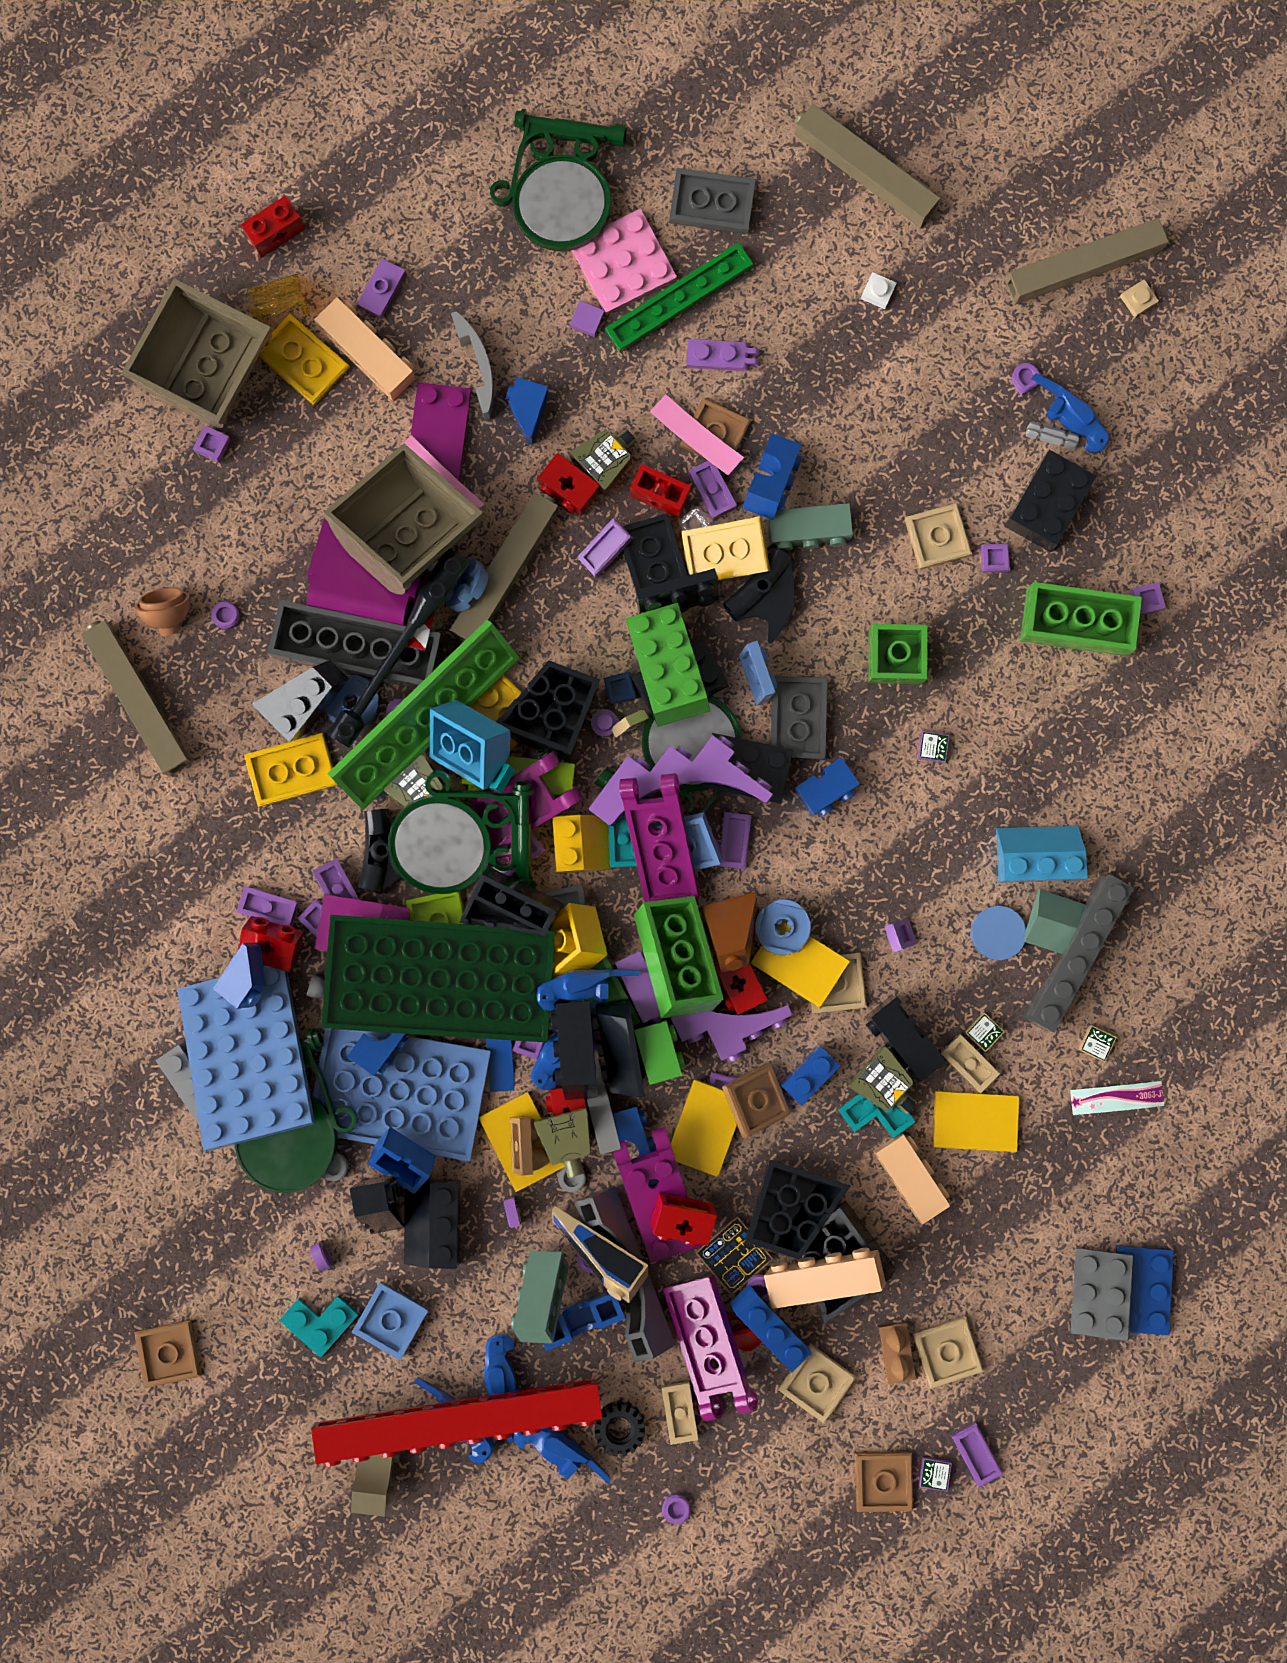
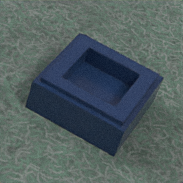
M630 672L603 678L610 705L636 699Z

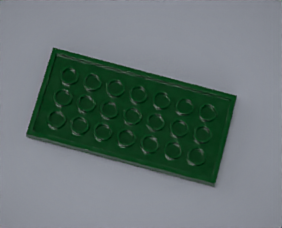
M330 915L321 1028L547 1043L550 1011L544 1010L538 1004L537 988L542 983L552 980L555 931H549L544 936L512 931L509 928L503 927L492 928L480 925Z

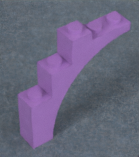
M712 735L693 762L689 760L692 755L681 746H678L677 749L669 746L651 772L647 770L650 765L640 757L636 756L633 760L627 756L588 809L608 825L614 826L625 814L619 790L620 779L635 777L639 787V800H643L661 791V775L671 773L678 775L679 785L688 783L726 785L751 794L766 804L774 795L769 792L772 786L760 777L756 781L747 775L750 770L738 761L734 764L730 763L736 754L732 750L733 743L722 735L718 739Z
M639 951L615 962L618 969L638 970L640 972L639 976L621 977L642 1022L648 1021L652 1025L664 1020L665 1018L661 1019L648 967L641 952ZM784 1005L758 1014L728 1015L707 1011L670 1018L682 1042L687 1040L689 1044H692L704 1038L702 1033L707 1031L720 1060L727 1059L728 1063L743 1057L741 1051L747 1049L742 1040L743 1038L747 1037L748 1041L763 1035L762 1029L772 1025L773 1029L787 1024V1017L792 1016L788 1005Z

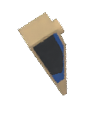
M554 1206L552 1209L554 1224L605 1288H607V1292L617 1300L624 1299L630 1303L648 1277V1265Z

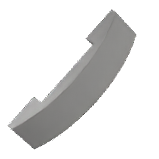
M453 312L451 315L461 347L472 344L485 384L475 388L484 419L487 421L491 418L494 404V384L488 356L475 330L459 313Z

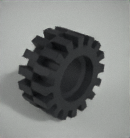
M617 1400L616 1403L610 1402L606 1407L603 1406L601 1409L602 1419L597 1420L594 1427L595 1439L597 1438L599 1447L602 1446L604 1452L607 1454L611 1452L616 1457L618 1454H622L623 1457L627 1456V1453L630 1451L631 1453L635 1452L636 1447L641 1446L642 1439L645 1436L644 1417L639 1412V1409L636 1406H632L628 1401L623 1403L622 1400ZM624 1418L630 1423L631 1430L625 1438L618 1439L610 1434L609 1424L613 1419Z

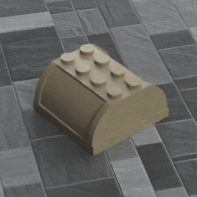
M174 278L125 365L122 374L157 399L208 425L223 428L227 421L226 415L262 349L272 339V329L270 326Z
M405 443L323 512L324 518L328 521L336 538L348 554L389 591L399 595L409 590L412 585L411 583L467 533L474 532L481 525V520L483 519V512Z

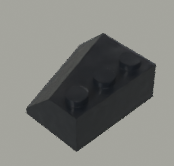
M548 660L528 683L524 691L517 699L515 698L506 712L496 722L509 729L510 738L516 742L547 754L554 751L558 758L570 762L598 691L600 679Z
M769 1160L744 1244L800 1260L851 1186Z
M846 1200L836 1206L802 1256V1259L814 1257L815 1260H821L831 1253L841 1252L842 1256L853 1254L854 1250L869 1248L870 1251L878 1250L886 1282L892 1278L896 1270ZM868 1294L819 1301L824 1324Z

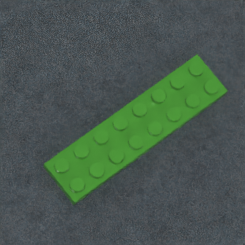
M486 620L327 774L364 810L384 791L383 789L430 746L431 708L453 700H457L470 707L520 657L496 627Z

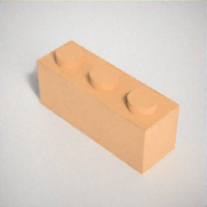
M900 1133L894 1139H890L873 1150L918 1222L923 1225L950 1207L946 1200L950 1196L941 1183L936 1185L931 1175L934 1174V1171L925 1159L921 1161L915 1153L919 1148L911 1136L905 1137Z

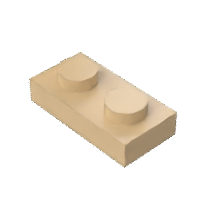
M958 1034L941 1052L944 1059L978 1093H982L1000 1075L961 1034Z
M689 1381L661 1385L670 1445L698 1440Z

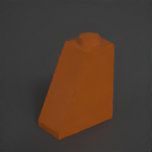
M752 892L702 906L705 923L721 973L735 971L748 966L756 931V919L759 914L756 893Z

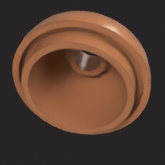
M173 587L153 590L139 598V601L135 604V610L138 617L144 623L158 628L160 635H172L181 630L179 623L185 619L191 606L190 596L187 592Z

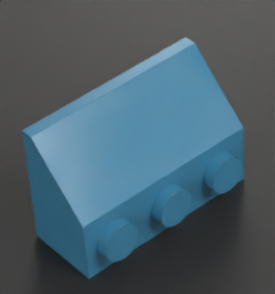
M457 700L431 708L430 758L481 789L488 788L510 755V730Z
M1078 826L996 828L998 883L1078 881L1087 879L1086 849Z

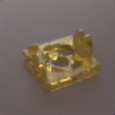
M298 274L247 289L252 317L264 323V317L301 307L303 315L310 313ZM291 293H295V294L292 295V296H289V297L284 298L285 295H288V294H291ZM265 301L270 302V303H266V304H263V305H260V306L258 305L259 303H262V302H265Z

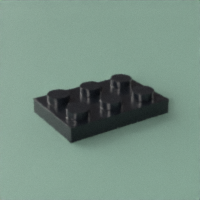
M668 513L623 526L634 537L622 551L635 590L688 576Z
M715 568L635 590L638 613L642 614L678 603L681 613L698 605L705 607L713 604L716 600H719L718 576Z
M704 640L691 645L707 698L729 687L728 681ZM640 671L632 675L631 678L655 720Z
M712 733L717 739L721 736V734ZM722 735L734 744L732 750L736 754L730 763L734 764L738 761L750 770L747 775L756 781L760 777L772 786L769 792L774 796L769 802L782 804L793 750ZM701 783V787L758 799L751 794L730 786Z

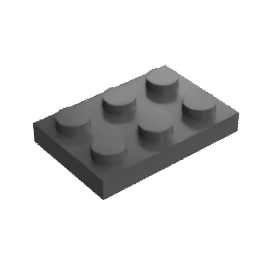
M677 168L669 223L748 234L756 179Z
M774 676L777 688L775 689L776 693L772 696L770 745L792 749L791 759L825 760L827 678Z
M1076 1248L1070 1333L1121 1341L1129 1340L1134 1254Z

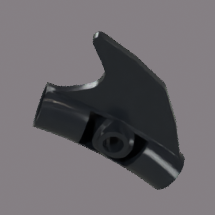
M771 548L768 553L770 571L753 574L741 588L723 602L725 610L735 622L753 617L765 619L768 622L767 641L769 644L775 641L785 627L795 606L792 558L778 548ZM759 586H763V587H765L766 589H765V590H761V589H759L758 587H759Z
M389 809L364 811L365 850L358 888L382 894L385 888L401 878L391 861L388 850L389 833L394 822L389 814ZM377 847H384L386 854L384 856L378 855L376 852Z

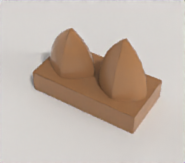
M522 1116L510 1117L513 1174L522 1176L533 1175V1171L543 1168L550 1162L545 1149L531 1145V1143L540 1139L534 1125L535 1119Z
M900 1322L878 1326L887 1383L892 1384L916 1380L907 1323Z

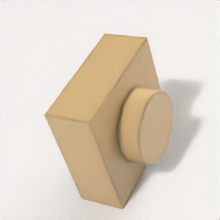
M1142 280L1120 295L1134 318L1159 302L1145 280Z

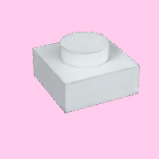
M872 272L861 299L885 309L896 286V282Z

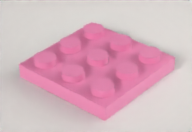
M641 208L606 225L600 235L589 244L572 250L606 315L677 281V276Z

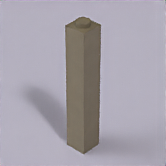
M812 103L807 111L803 109L794 122L796 124L795 135L916 226L919 228L923 226L936 209L940 197Z
M1156 218L1010 271L1005 283L1013 303L1016 305L1160 253L1169 242L1168 231L1165 226H1162L1160 219Z
M534 492L486 570L489 577L482 595L478 600L473 597L468 602L471 606L461 611L450 631L453 636L464 642L486 620L492 622L559 513L556 501L552 497L544 493L540 496Z
M105 620L90 624L86 628L87 631L81 635L162 773L171 776L193 763L112 625Z

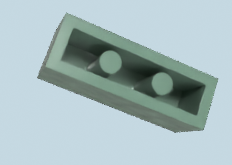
M850 503L777 510L773 520L767 518L770 548H778L782 551H790L793 549L792 546L803 545L804 549H815L820 547L819 544L830 543L831 547H841L846 545V542L850 541L853 536Z
M530 1251L528 1261H525L523 1265L524 1280L522 1287H519L517 1292V1311L511 1319L512 1330L520 1342L553 1344L569 1264L562 1252Z

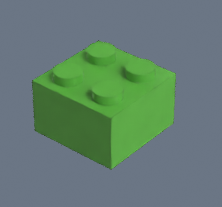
M872 624L868 630V683L922 685L927 680L928 625Z
M664 1020L634 1029L650 1085L682 1076L681 1069L686 1067L682 1053L680 1051L675 1052L673 1042L678 1041L673 1024L668 1025L667 1021Z

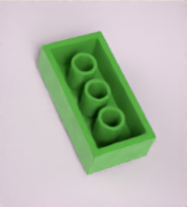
M1033 582L1026 589L1020 642L1128 656L1136 651L1142 597Z
M678 603L625 618L657 726L660 727L710 712L708 698Z
M695 896L643 902L634 914V919L661 1019L713 1011L723 1000V995Z

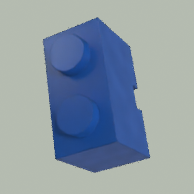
M842 757L825 767L821 771L822 777L816 779L815 776H812L794 789L812 817L817 813L820 817L824 816L834 809L832 803L840 798L845 802L857 793L854 788L860 783Z
M817 1045L780 1083V1086L802 1106L831 1077L840 1065L821 1046Z
M389 1127L374 1145L368 1165L385 1176L388 1174L392 1175L397 1179L396 1183L415 1194L430 1177L436 1156L392 1127Z

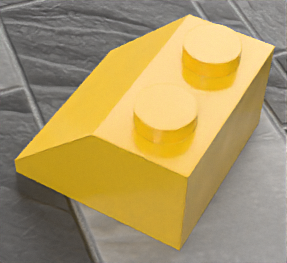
M596 815L553 817L557 874L612 870L610 868L609 832L606 822Z
M568 903L559 911L552 928L549 930L555 931L552 979L571 970L591 969L607 956L596 907Z

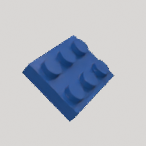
M1116 1245L1115 1252L1134 1254L1129 1332L1169 1335L1173 1250Z

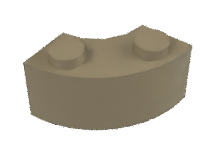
M398 1451V1455L382 1458L381 1454L370 1456V1459L357 1462L352 1489L351 1513L385 1517L387 1505H393L395 1487H391L394 1462L399 1463L401 1451Z

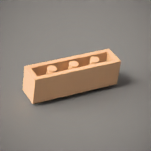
M335 298L314 319L318 329L394 401L415 380L412 371L414 366L404 356L400 359L394 353V346L386 338L381 340L375 335L376 329L367 320L362 322L356 316L358 312L349 302L343 303L338 298Z
M860 1248L854 1250L853 1254L842 1256L841 1252L831 1253L821 1260L807 1257L798 1260L797 1264L788 1265L785 1261L774 1263L764 1275L771 1309L880 1292L886 1284L878 1250L870 1251L869 1248Z

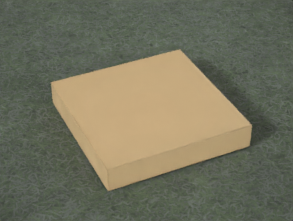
M957 503L905 517V523L919 570L972 555Z
M861 953L841 955L849 960L850 964L821 1009L811 1003L812 1013L867 1008Z
M965 1316L912 1333L931 1389L984 1372Z
M810 1343L808 1347L812 1354L793 1372H789L778 1390L825 1424L857 1377Z

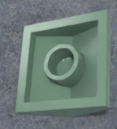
M1038 889L1023 942L1063 955L1077 929L1085 904Z

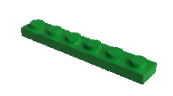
M738 242L607 326L605 332L621 353L753 268V263Z

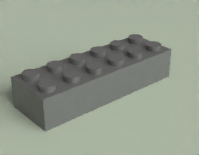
M279 600L267 653L273 659L310 667L331 660L344 674L372 679L406 626ZM430 631L425 650L406 647L384 682L416 688L439 665L444 642L441 633Z

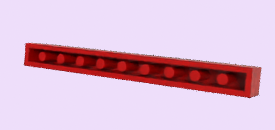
M597 1378L315 1422L311 1432L315 1464L324 1463V1467H331L341 1464V1460L352 1459L353 1462H362L370 1459L372 1455L381 1454L382 1458H388L398 1455V1451L410 1450V1453H419L426 1451L429 1446L438 1445V1448L445 1449L455 1446V1442L467 1441V1444H476L483 1442L486 1437L495 1436V1439L501 1440L510 1438L512 1433L523 1432L524 1435H533L541 1432L540 1429L552 1427V1430L558 1431L567 1429L569 1424L580 1423V1426H590L596 1424L597 1420L602 1419Z

